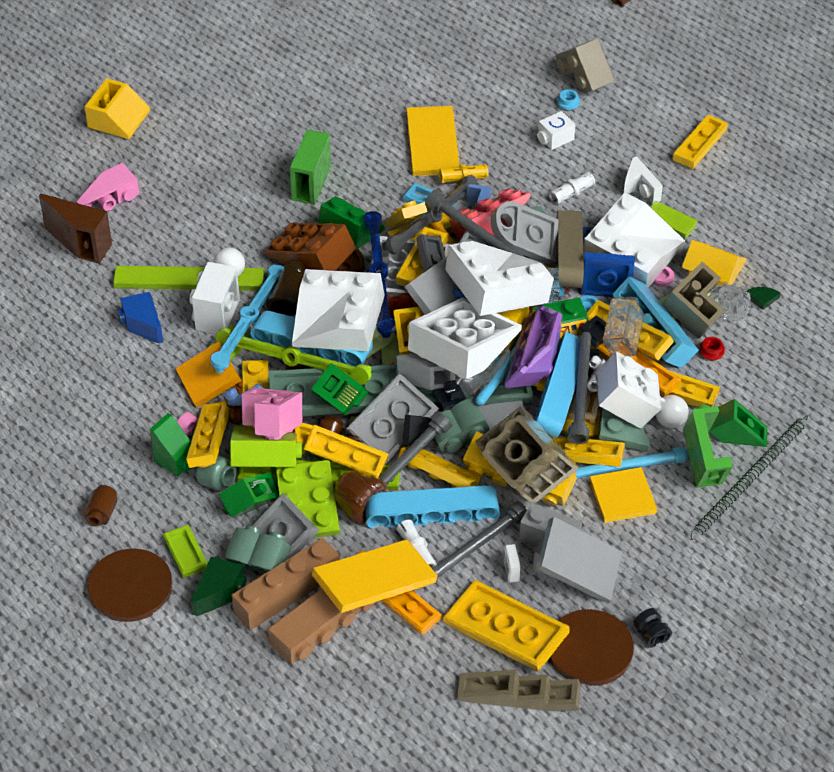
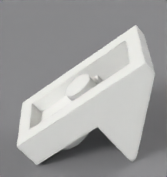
M634 157L625 179L624 192L629 194L639 190L642 197L648 198L652 204L655 201H661L663 185L638 157Z

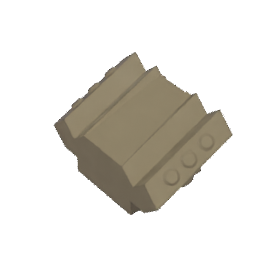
M521 406L476 440L479 449L482 451L481 454L511 487L516 488L530 503H537L579 469L577 464L552 440L544 428Z

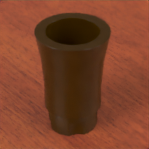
M298 261L286 263L275 289L266 303L269 311L287 316L296 315L299 289L307 269L303 263Z

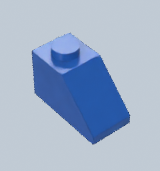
M145 292L120 298L122 308L117 309L120 323H126L127 330L131 333L156 343H163L162 328L151 293Z

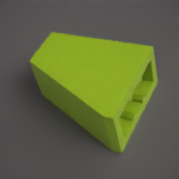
M234 426L231 436L232 467H296L297 458H302V442H297V433L288 432L281 436V439L268 440L264 435H255V429L252 427Z

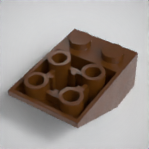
M40 193L39 200L45 229L77 258L100 264L112 245L107 211Z

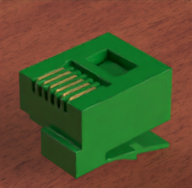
M330 363L311 388L314 394L345 416L353 405L358 408L369 394L361 384L332 363Z

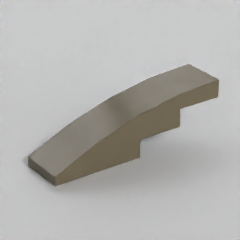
M516 670L460 673L457 699L461 702L543 711L579 710L581 684L579 679L550 681L547 674L519 676Z

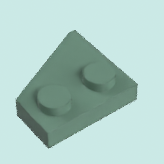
M601 407L598 440L625 443V448L643 452L648 451L650 442L643 427L640 429Z

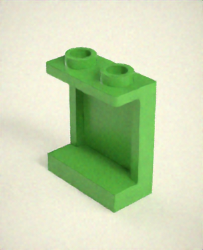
M700 405L695 407L683 428L697 488L723 484L733 467L731 457L714 459L708 431L711 429L719 413L718 406Z

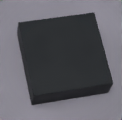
M405 415L402 445L411 446L429 427L428 424L431 422V417ZM433 439L425 446L426 448L433 447Z

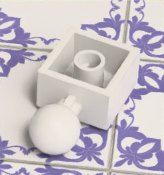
M228 247L218 251L213 263L207 262L204 271L199 273L198 285L196 289H192L190 294V304H193L192 321H195V328L198 331L216 334L221 328L229 327L240 301L238 276L242 274L245 268L244 256L235 248Z
M616 351L597 370L598 403L600 407L640 429L654 416L666 428H677L686 422L689 414L687 403L677 395L660 397L658 374L652 369L645 368L636 363L631 357L624 356Z

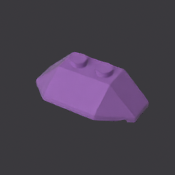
M539 305L525 318L504 384L506 387L535 385L542 378H548L554 368L552 362L559 351L557 345L561 331V313Z

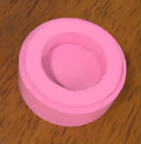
M666 266L652 284L658 287L671 285L674 281L673 270Z
M186 412L179 418L177 423L188 436L195 430L198 418L190 412Z

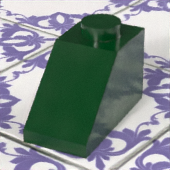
M211 557L191 598L192 615L200 616L231 603L232 594L245 587L247 583V578L244 577L243 565Z

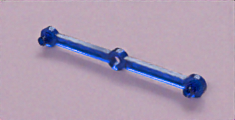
M370 211L365 213L363 218L364 225L369 227L373 258L370 273H381L385 294L376 329L382 334V337L388 338L395 331L396 326L395 320L389 315L385 283L389 269L382 259L379 235L382 216L379 212Z

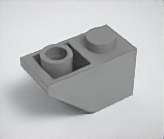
M415 353L396 356V377L400 373L414 386L434 390L444 388V382L455 380V373L441 368Z

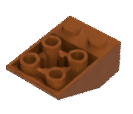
M293 222L285 227V231L279 237L271 241V245L264 251V254L285 265L287 262L298 261L310 270L335 271L356 249V246L345 224Z

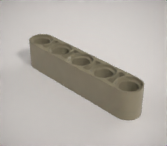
M557 209L556 286L582 288L584 276L582 211Z

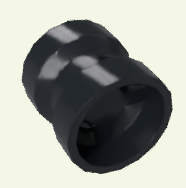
M656 608L644 610L633 621L637 631L643 633V639L649 648L655 647L656 644L667 642L672 636V630L667 623L661 621L662 616Z

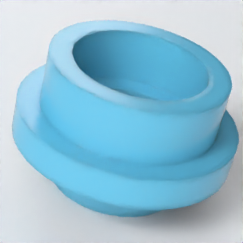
M563 90L557 97V105L565 110L576 109L580 104V98L574 90Z

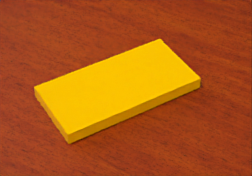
M453 106L407 108L413 176L439 175L440 168L459 167Z
M408 539L315 567L312 572L314 579L341 613L436 583L438 576Z
M477 580L470 584L443 617V622L537 672L540 671L570 632L568 625Z

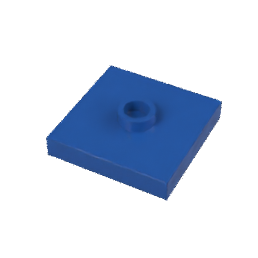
M584 252V276L581 294L614 297L612 294L628 277L633 278L635 256Z

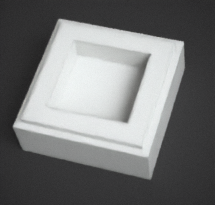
M515 544L505 545L503 562L507 579L510 582H517L520 579V563Z

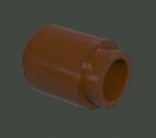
M99 485L92 491L83 510V516L89 524L100 526L101 524L106 525L109 522L118 501L117 492L107 485Z

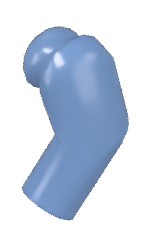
M259 384L253 386L255 388H262ZM230 388L224 392L223 396L227 400L226 403L228 405L242 406V393L238 394L235 388Z

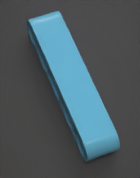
M264 311L250 330V335L255 340L284 348L293 346L295 317ZM371 341L369 351L297 348L306 354L357 366L364 363L373 348V343Z
M566 331L563 333L557 349L559 351L552 362L554 368L547 378L534 418L547 434L555 439L558 438L565 423L578 376L581 338Z
M492 486L383 492L374 494L365 506L366 524L369 528L384 525V527H397L405 520H412L414 525H426L428 522L437 521L438 524L454 523L455 520H465L466 522L482 521V518H493L495 520L500 515L497 491Z

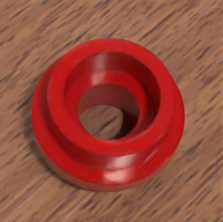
M707 337L700 344L699 353L707 360H719L724 356L725 347L719 338Z

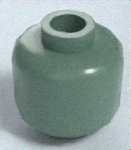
M221 455L217 456L215 464L205 468H195L199 484L217 491L225 490L231 486L236 478V469L231 466V459Z

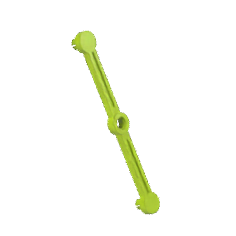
M221 328L215 334L216 341H219L223 346L234 329ZM244 336L236 346L283 359L289 366H295L299 363L325 371L330 363H332L361 385L366 384L372 376V369L369 365L359 364L351 366L303 353L293 346L284 348ZM290 353L295 356V359L290 356Z

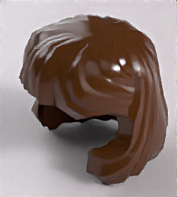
M348 471L336 481L334 487L335 499L344 513L354 523L360 525L366 522L363 511L369 499L374 494H377L378 491L385 492L387 485L383 480L374 478L361 471Z

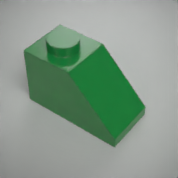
M736 399L718 407L719 413L709 430L712 436L719 439L722 443L767 447V426Z
M167 413L150 428L153 456L156 463L178 477L184 471L188 472L192 469L189 468L186 459L191 441L174 417Z
M270 472L243 478L219 494L223 501V507L231 518L244 515L280 496L279 488Z

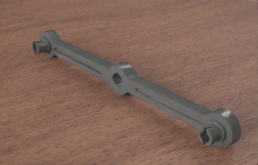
M473 175L465 176L463 181L458 183V187L445 197L447 203L452 206L466 195L469 184L478 185L476 177ZM426 207L428 212L398 235L389 236L386 242L382 243L383 250H388L391 254L400 253L404 243L429 223L439 222L442 219L443 212H433Z

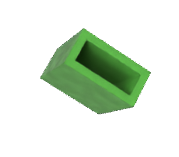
M306 130L290 166L292 201L315 205L331 168L329 133Z

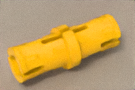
M486 163L472 166L460 164L459 167L439 169V181L441 184L462 182L463 178L468 175H473L476 179L488 178Z

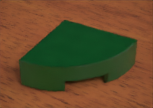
M754 287L745 291V297L762 310L778 300L781 294L779 291L768 287Z

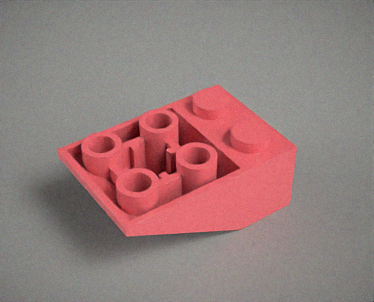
M508 188L498 193L499 197L492 200L490 198L483 199L476 203L477 207L471 210L464 208L459 210V212L494 236L491 228V215L493 211L501 204L509 201L524 205L531 195L529 192ZM451 218L449 221L459 243L467 229ZM500 218L502 224L507 227L506 221Z

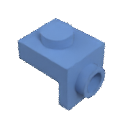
M475 184L468 185L467 202L476 204L483 199H491V187Z

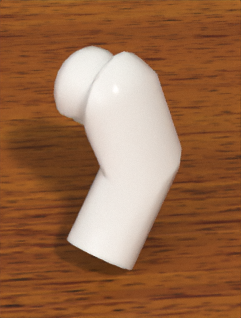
M596 355L589 361V368L593 369L587 387L592 392L598 391L597 370L605 363L604 359L601 360Z

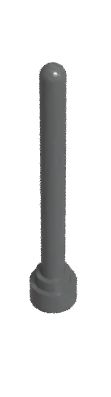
M433 190L428 195L425 205L433 212L442 211L491 247L520 255L449 205L445 195L438 190Z
M583 332L580 339L574 422L568 427L567 440L573 444H585L589 440V428L584 423L591 334L589 332Z
M437 411L430 418L429 427L378 479L383 480L388 485L437 434L446 433L453 426L452 423L441 412Z
M516 501L507 507L503 518L432 568L438 575L437 578L510 525H520L527 508L520 501Z

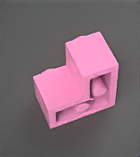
M253 387L242 393V425L252 426L255 429V435H264L268 440H277L302 424V392Z

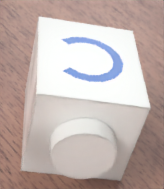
M562 111L539 121L538 140L542 145L546 144L551 150L574 140L575 123Z

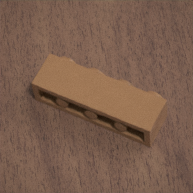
M324 538L319 539L232 594L235 615L251 631L320 587L312 576L313 568L340 560V555Z
M321 588L268 629L269 644L291 664L298 659L304 660L311 654L312 649L320 642L322 644L328 642L338 628L349 626L353 622L355 615L362 610L368 611L375 602L341 613Z

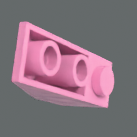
M121 163L102 172L76 203L91 207L97 201L104 210H112L116 205V201L120 204L124 201H131L139 195L138 180Z

